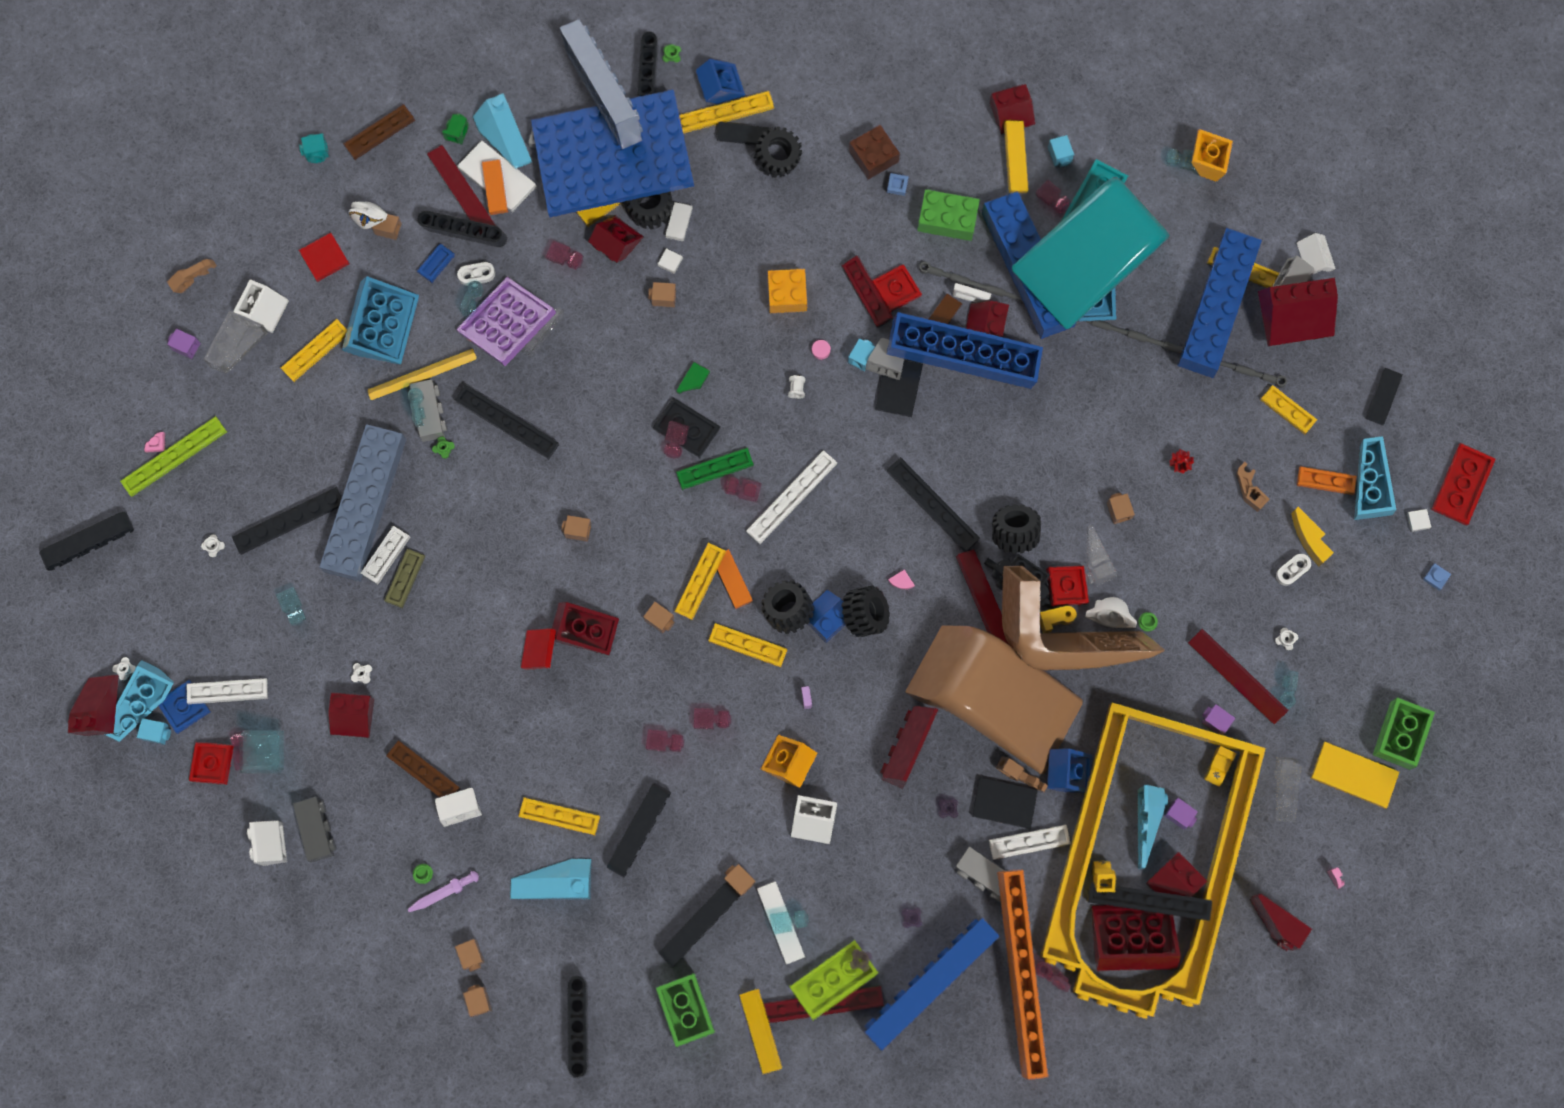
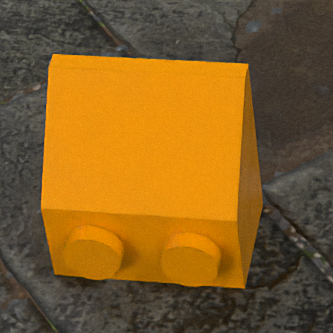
M1201 129L1198 130L1191 163L1201 177L1217 182L1227 173L1232 140Z
M778 735L761 770L800 788L814 762L817 752L802 742Z

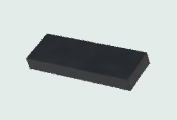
M719 122L717 141L756 145L761 135L771 127Z
M1384 368L1365 419L1382 426L1385 424L1403 374Z

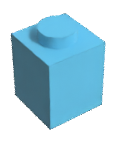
M1068 136L1058 137L1049 141L1048 150L1054 166L1060 165L1064 167L1069 165L1073 160L1074 152Z
M859 338L848 357V363L865 372L867 360L875 348L874 344Z
M142 719L137 738L165 745L166 740L168 741L171 736L170 725Z

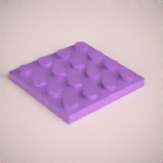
M506 277L456 330L460 335L496 361L506 366L556 314V311Z

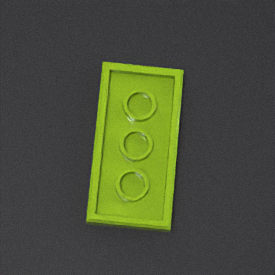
M854 940L789 986V988L812 1021H814L878 975V971Z

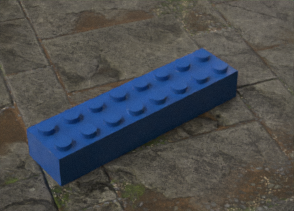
M1018 191L984 203L981 214L1040 339L1068 330L1055 319L1012 271V266L1041 240Z
M1226 228L1218 246L1177 366L1214 378L1219 369L1262 240Z
M897 312L892 323L887 355L1032 389L1038 380L1043 347Z
M983 918L979 921L977 919L973 920L966 927L968 931L964 935L961 932L951 941L954 945L950 949L946 947L937 955L938 961L935 963L931 961L924 967L923 971L925 973L921 977L915 976L908 983L910 988L907 991L902 989L894 997L895 1002L891 1006L886 1004L879 1011L881 1016L877 1020L872 1018L864 1026L866 1030L863 1033L880 1051L896 1038L1000 937Z

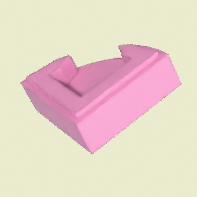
M165 433L155 434L146 443L144 451L164 452Z
M905 570L888 579L892 586L899 589H911L915 586Z
M1338 867L1327 872L1337 889L1344 886V881L1340 878L1342 873Z

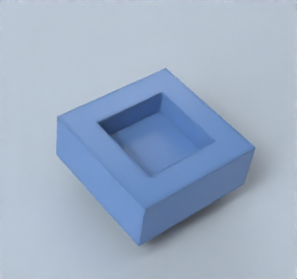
M891 173L887 193L905 196L909 176Z
M1433 564L1423 580L1440 591L1451 574L1437 564Z

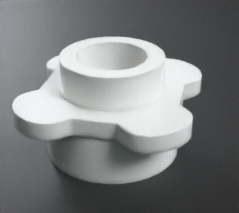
M210 535L201 545V548L206 550L210 557H216L217 552L225 547V544L220 542L216 535Z
M1282 628L1275 642L1277 645L1284 646L1286 650H1292L1293 644L1298 640V635L1287 628Z
M127 657L122 658L121 662L112 668L113 672L117 673L119 679L123 681L127 680L136 669V666L132 665Z
M359 663L354 664V673L351 676V680L353 682L369 683L372 667L368 664L366 666H362Z

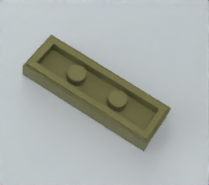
M410 549L406 550L385 597V602L403 609L425 559V555Z

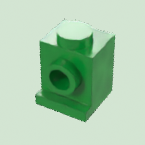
M453 114L451 120H448L446 124V130L443 129L442 131L444 139L462 145L469 127L467 118L461 114Z

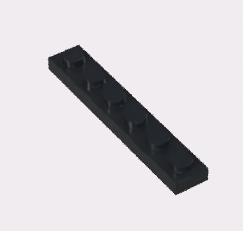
M464 385L454 399L456 403L548 460L559 446V442L467 385Z
M901 457L887 469V473L965 552L979 541L980 537Z
M335 487L232 536L239 554L242 555L338 509L342 496L338 488Z
M1094 882L1090 883L1089 903L1210 921L1212 900L1115 886V892H1097ZM1100 884V886H1109L1108 884Z

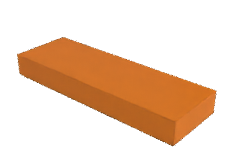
M499 159L482 162L489 214L507 213L508 207L501 161Z
M1300 466L1297 486L1354 495L1357 476Z
M728 549L717 571L735 609L753 602Z

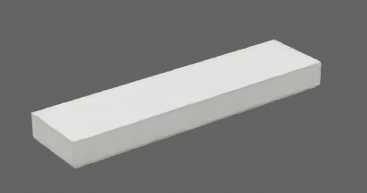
M267 678L187 684L188 704L268 699Z
M1067 825L989 840L993 860L1071 844Z
M776 881L758 888V893L786 965L804 958L805 955Z

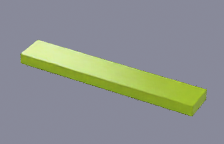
M215 416L120 482L129 495L133 497L227 433V431Z

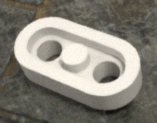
M483 262L463 266L459 269L457 275L463 285L469 286L490 282L495 277V270L492 264ZM488 271L489 274L484 276L483 272ZM467 274L471 275L469 279H465Z
M1305 554L1295 555L1276 572L1278 583L1288 586L1295 582L1310 569V558ZM1297 562H1301L1303 567H1298ZM1283 573H1286L1289 576V578L1284 579L1282 576Z

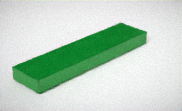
M747 447L676 471L682 490L753 467L754 464Z

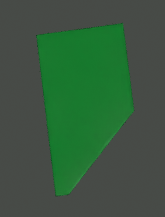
M693 362L676 392L681 394L685 391L700 389L710 374V370Z

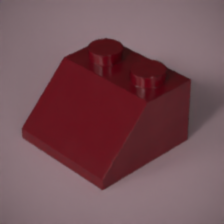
M1026 84L991 93L989 103L1000 134H1005V121H1023L1024 128L1035 125L1032 99Z
M615 215L596 224L588 242L596 250L607 255L611 261L618 263L631 253L644 236Z
M995 301L971 303L966 329L1003 337L1009 304Z
M331 693L329 704L330 735L370 738L374 699L367 695Z
M1178 852L1146 884L1154 892L1192 897L1207 880Z

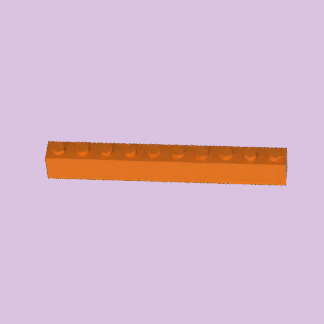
M1023 870L997 872L1021 1075L1028 1080L1048 1077L1024 873Z

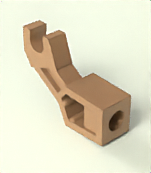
M202 260L188 269L178 270L167 283L173 292L183 293L194 283L195 277L207 275L209 273L208 269L215 268L217 265L213 260Z
M1244 462L1237 469L1236 477L1239 481L1244 502L1258 512L1270 499L1257 486L1253 487L1251 481L1255 470L1253 469L1250 473L1245 472L1244 468L1248 464ZM1251 492L1258 497L1255 501L1249 497Z
M1002 757L996 766V769L1015 781L1020 780L1038 791L1045 792L1048 786L1040 782V779L1023 772L1024 768L1010 758Z

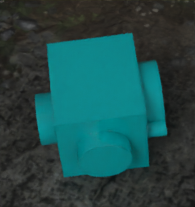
M309 134L306 137H301L302 145H299L302 156L306 157L308 162L321 163L325 161V158L329 157L327 141L323 134Z

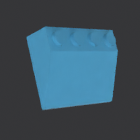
M366 276L360 281L342 351L360 357L401 365L419 295Z

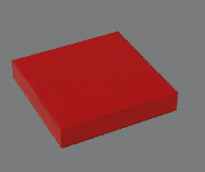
M332 233L299 250L317 282L349 265L347 258Z
M904 264L873 280L890 312L922 296Z
M1084 566L1046 568V572L1050 575L1047 580L1051 606L1084 605L1089 603Z
M551 628L527 630L521 663L522 669L550 668L556 630Z
M195 742L189 781L227 785L234 746Z

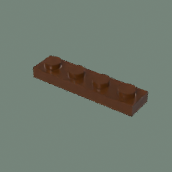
M403 104L345 142L344 146L353 159L356 160L413 123L415 119Z
M399 740L386 755L439 797L453 794L460 790L459 786Z

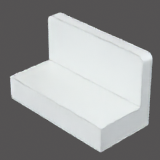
M1314 233L1297 242L1301 258L1314 267L1311 275L1321 270L1329 272L1335 269L1325 235Z
M473 788L435 799L439 820L444 827L482 815Z

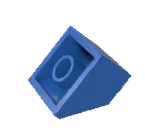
M709 59L696 69L698 81L706 102L719 104L745 96L735 64Z
M826 590L813 602V617L809 618L810 623L808 624L825 643L846 625L842 615V602L844 601L829 590Z
M1069 748L1050 749L1048 789L1061 792L1085 793L1092 769V754Z

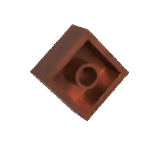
M881 125L849 142V152L868 180L899 162L900 153Z

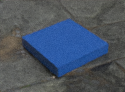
M191 680L186 681L168 693L166 699L158 705L176 734H179L211 712L206 703H187V684H191Z

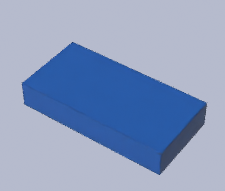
M439 244L417 270V273L433 283L454 258L455 254L442 244Z

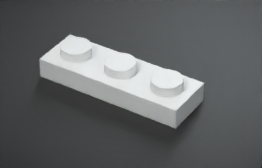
M393 526L361 574L378 585L410 539V536Z

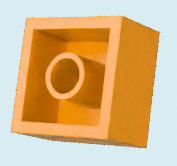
M805 269L768 271L770 313L807 311Z

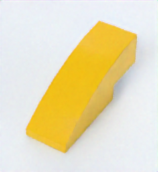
M1297 507L1291 513L1296 533L1310 558L1319 567L1334 552L1321 540L1325 533Z

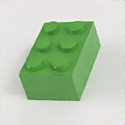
M925 189L918 232L972 241L980 199Z
M1400 698L1390 701L1373 756L1408 770L1417 767L1435 712Z
M695 974L656 988L676 1047L715 1033Z

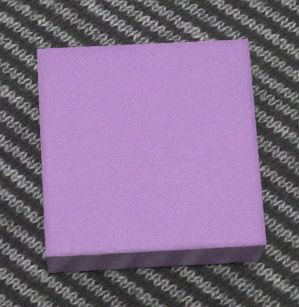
M808 686L801 687L804 709H809L812 707L810 688Z

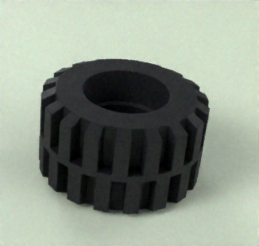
M775 127L774 130L770 128L759 138L754 148L755 153L753 156L756 158V166L760 165L759 170L761 172L763 170L766 171L765 175L769 176V174H772L774 178L778 175L784 177L785 174H790L799 163L800 156L802 155V150H800L802 145L798 143V136H793V131L789 133L787 128L784 127L782 130H780V127ZM770 145H780L785 149L787 159H774L770 155L768 147Z
M671 192L626 201L630 219L632 222L635 220L637 226L642 224L644 229L647 226L650 229H654V225H657L659 228L661 227V222L666 224L668 222L667 217H671L673 210ZM647 197H654L660 201L659 205L653 209H644L639 204Z
M1013 504L1012 506L1006 505L1005 508H1000L998 512H995L992 520V540H994V544L998 545L1000 550L1004 549V552H1012V554L1020 552L1021 554L1025 551H1031L1040 542L1041 517L1036 510H1032L1031 507H1025L1022 504Z
M786 580L782 581L781 584L777 582L773 588H768V593L765 592L763 595L765 599L761 601L763 605L761 607L762 612L772 628L782 633L784 631L785 634H789L792 631L796 633L797 629L800 628L802 630L805 624L808 625L810 623L809 618L813 617L812 611H814L812 599L800 583H795L792 580L789 583ZM796 602L789 611L780 612L785 604Z
M870 585L853 589L846 593L843 598L844 602H842V615L844 616L843 619L848 630L850 629L853 635L865 637L882 633L887 629V624L890 621L889 604L886 597H884V593L878 587Z

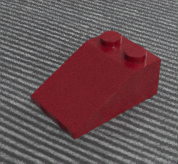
M561 602L558 604L552 629L556 630L554 642L609 656L619 618L569 602Z
M119 675L88 678L69 713L68 733L82 736L114 734Z
M1261 893L1251 896L1250 901L1273 940L1278 942L1276 945L1286 952L1287 950L1300 949L1312 928Z

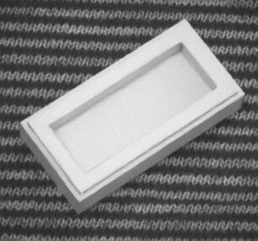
M674 202L666 238L684 242L693 209L692 206Z
M958 283L955 284L953 290L954 297L974 303L990 301L991 293Z

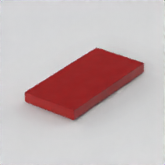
M1460 443L1431 510L1463 525H1469L1496 459Z

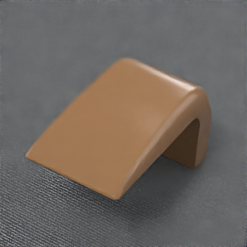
M1003 566L1002 626L1005 640L1014 648L1020 658L1032 668L1041 670L1102 668L1151 658L1165 651L1163 647L1142 631L1040 633V580L1023 566Z
M941 626L905 693L921 703L943 709L960 718L1039 774L1046 773L1049 767L1050 749H1059L1083 704V700L1046 671L1027 665L1010 645L986 631L971 626Z

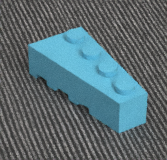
M1383 436L1363 439L1360 444L1354 520L1393 515L1396 511V504Z

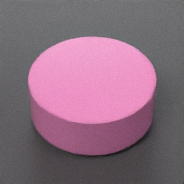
M818 340L813 344L812 354L815 358L822 360L830 355L831 348L827 341Z

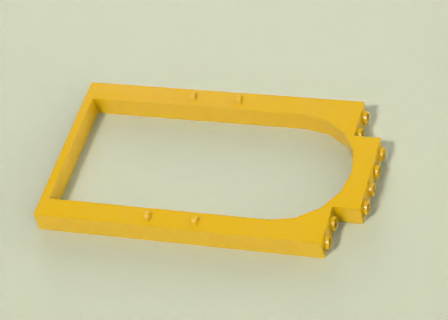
M1116 703L1109 704L1040 957L1045 958L1044 962L1056 965V962L1064 964L1063 968L1075 971L1076 968L1079 969L1073 993H1077L1076 998L1088 1001L1090 997L1097 1000L1096 1004L1105 1007L1112 1004L1116 1006V1010L1124 1013L1132 1010L1136 1012L1135 1016L1147 1019L1148 1016L1154 1017L1160 994H1162V999L1172 1002L1174 998L1182 1000L1181 1004L1193 1008V1004L1200 1005L1266 748ZM1128 719L1240 752L1202 899L1212 900L1210 921L1196 920L1190 947L1180 968L1162 984L1140 991L1118 989L1097 978L1082 960L1074 937L1076 909Z

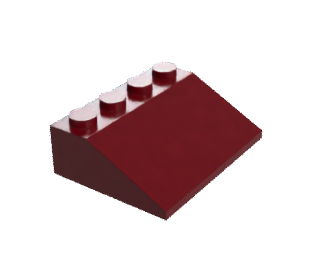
M1335 278L1268 287L1258 291L1268 347L1334 336L1338 302Z
M914 706L912 711H907L904 721L907 723L904 728L900 727L896 738L899 741L896 746L892 745L888 756L891 758L888 764H883L880 774L883 775L881 780L901 789L904 788L939 709Z
M1108 905L1091 907L1097 971L1178 968L1181 955L1174 916Z

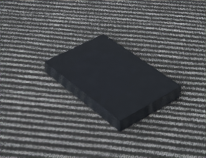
M904 360L900 380L882 375L875 410L912 417L923 364Z
M674 397L653 426L655 431L701 458L721 428Z
M979 778L972 817L1031 829L1038 790Z

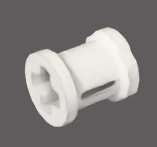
M790 376L789 382L791 383L788 397L804 398L803 386L805 377Z

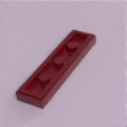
M856 255L844 263L842 267L876 327L879 328L894 318L860 257Z

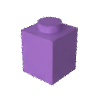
M176 329L169 336L167 345L171 350L192 359L201 343L196 337Z
M1214 705L1212 708L1208 707L1202 714L1204 719L1201 723L1216 734L1224 735L1235 720V717L1218 705Z
M1177 798L1164 816L1184 830L1194 825L1197 820L1195 815L1198 811Z

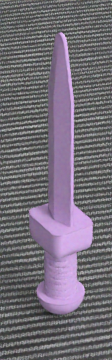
M471 871L470 875L460 880H451L450 884L419 899L408 911L412 912L426 908L454 892L458 894L463 890L464 886L473 881L475 883L478 881V873Z

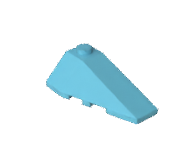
M504 94L487 99L473 116L479 133L515 169L532 163Z
M141 660L116 704L114 734L104 735L120 742L142 719L147 717L166 699L174 682L159 668Z
M1144 785L1138 789V869L1146 867L1165 806L1168 804V795L1165 794V788Z
M570 859L512 878L511 899H590L591 859Z

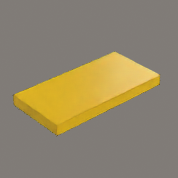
M1324 742L1311 779L1386 809L1399 771Z

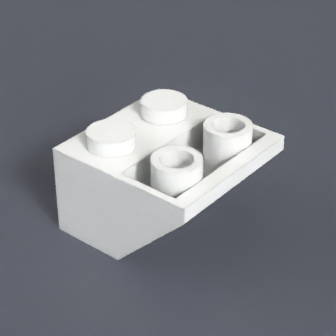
M249 280L233 312L239 320L273 333L289 300L269 287Z
M798 795L791 837L830 844L837 802Z
M280 821L249 823L250 828L247 829V835L252 843V848L249 851L251 860L262 866L287 862L283 823Z

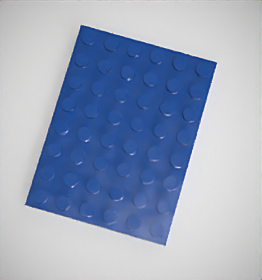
M674 89L630 99L633 105L632 109H636L640 117L638 122L643 129L641 133L642 141L624 149L619 145L597 106L531 120L549 217L694 187Z

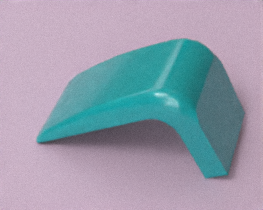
M1112 177L1096 189L1012 266V271L1065 329H1069L1153 254L1169 238V233L1118 177Z

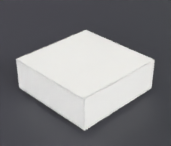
M666 249L658 266L675 274L683 256Z
M1427 509L1407 513L1411 532L1431 528Z

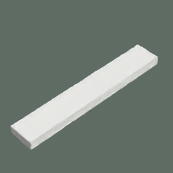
M823 450L746 530V533L761 544L837 465V462Z

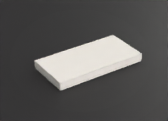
M481 141L457 167L486 191L482 162L500 159L508 210L513 212L537 186L501 155Z

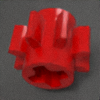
M1179 449L1176 454L1172 453L1170 466H1174V472L1184 474L1187 470H1192L1194 457H1190V451L1186 452Z

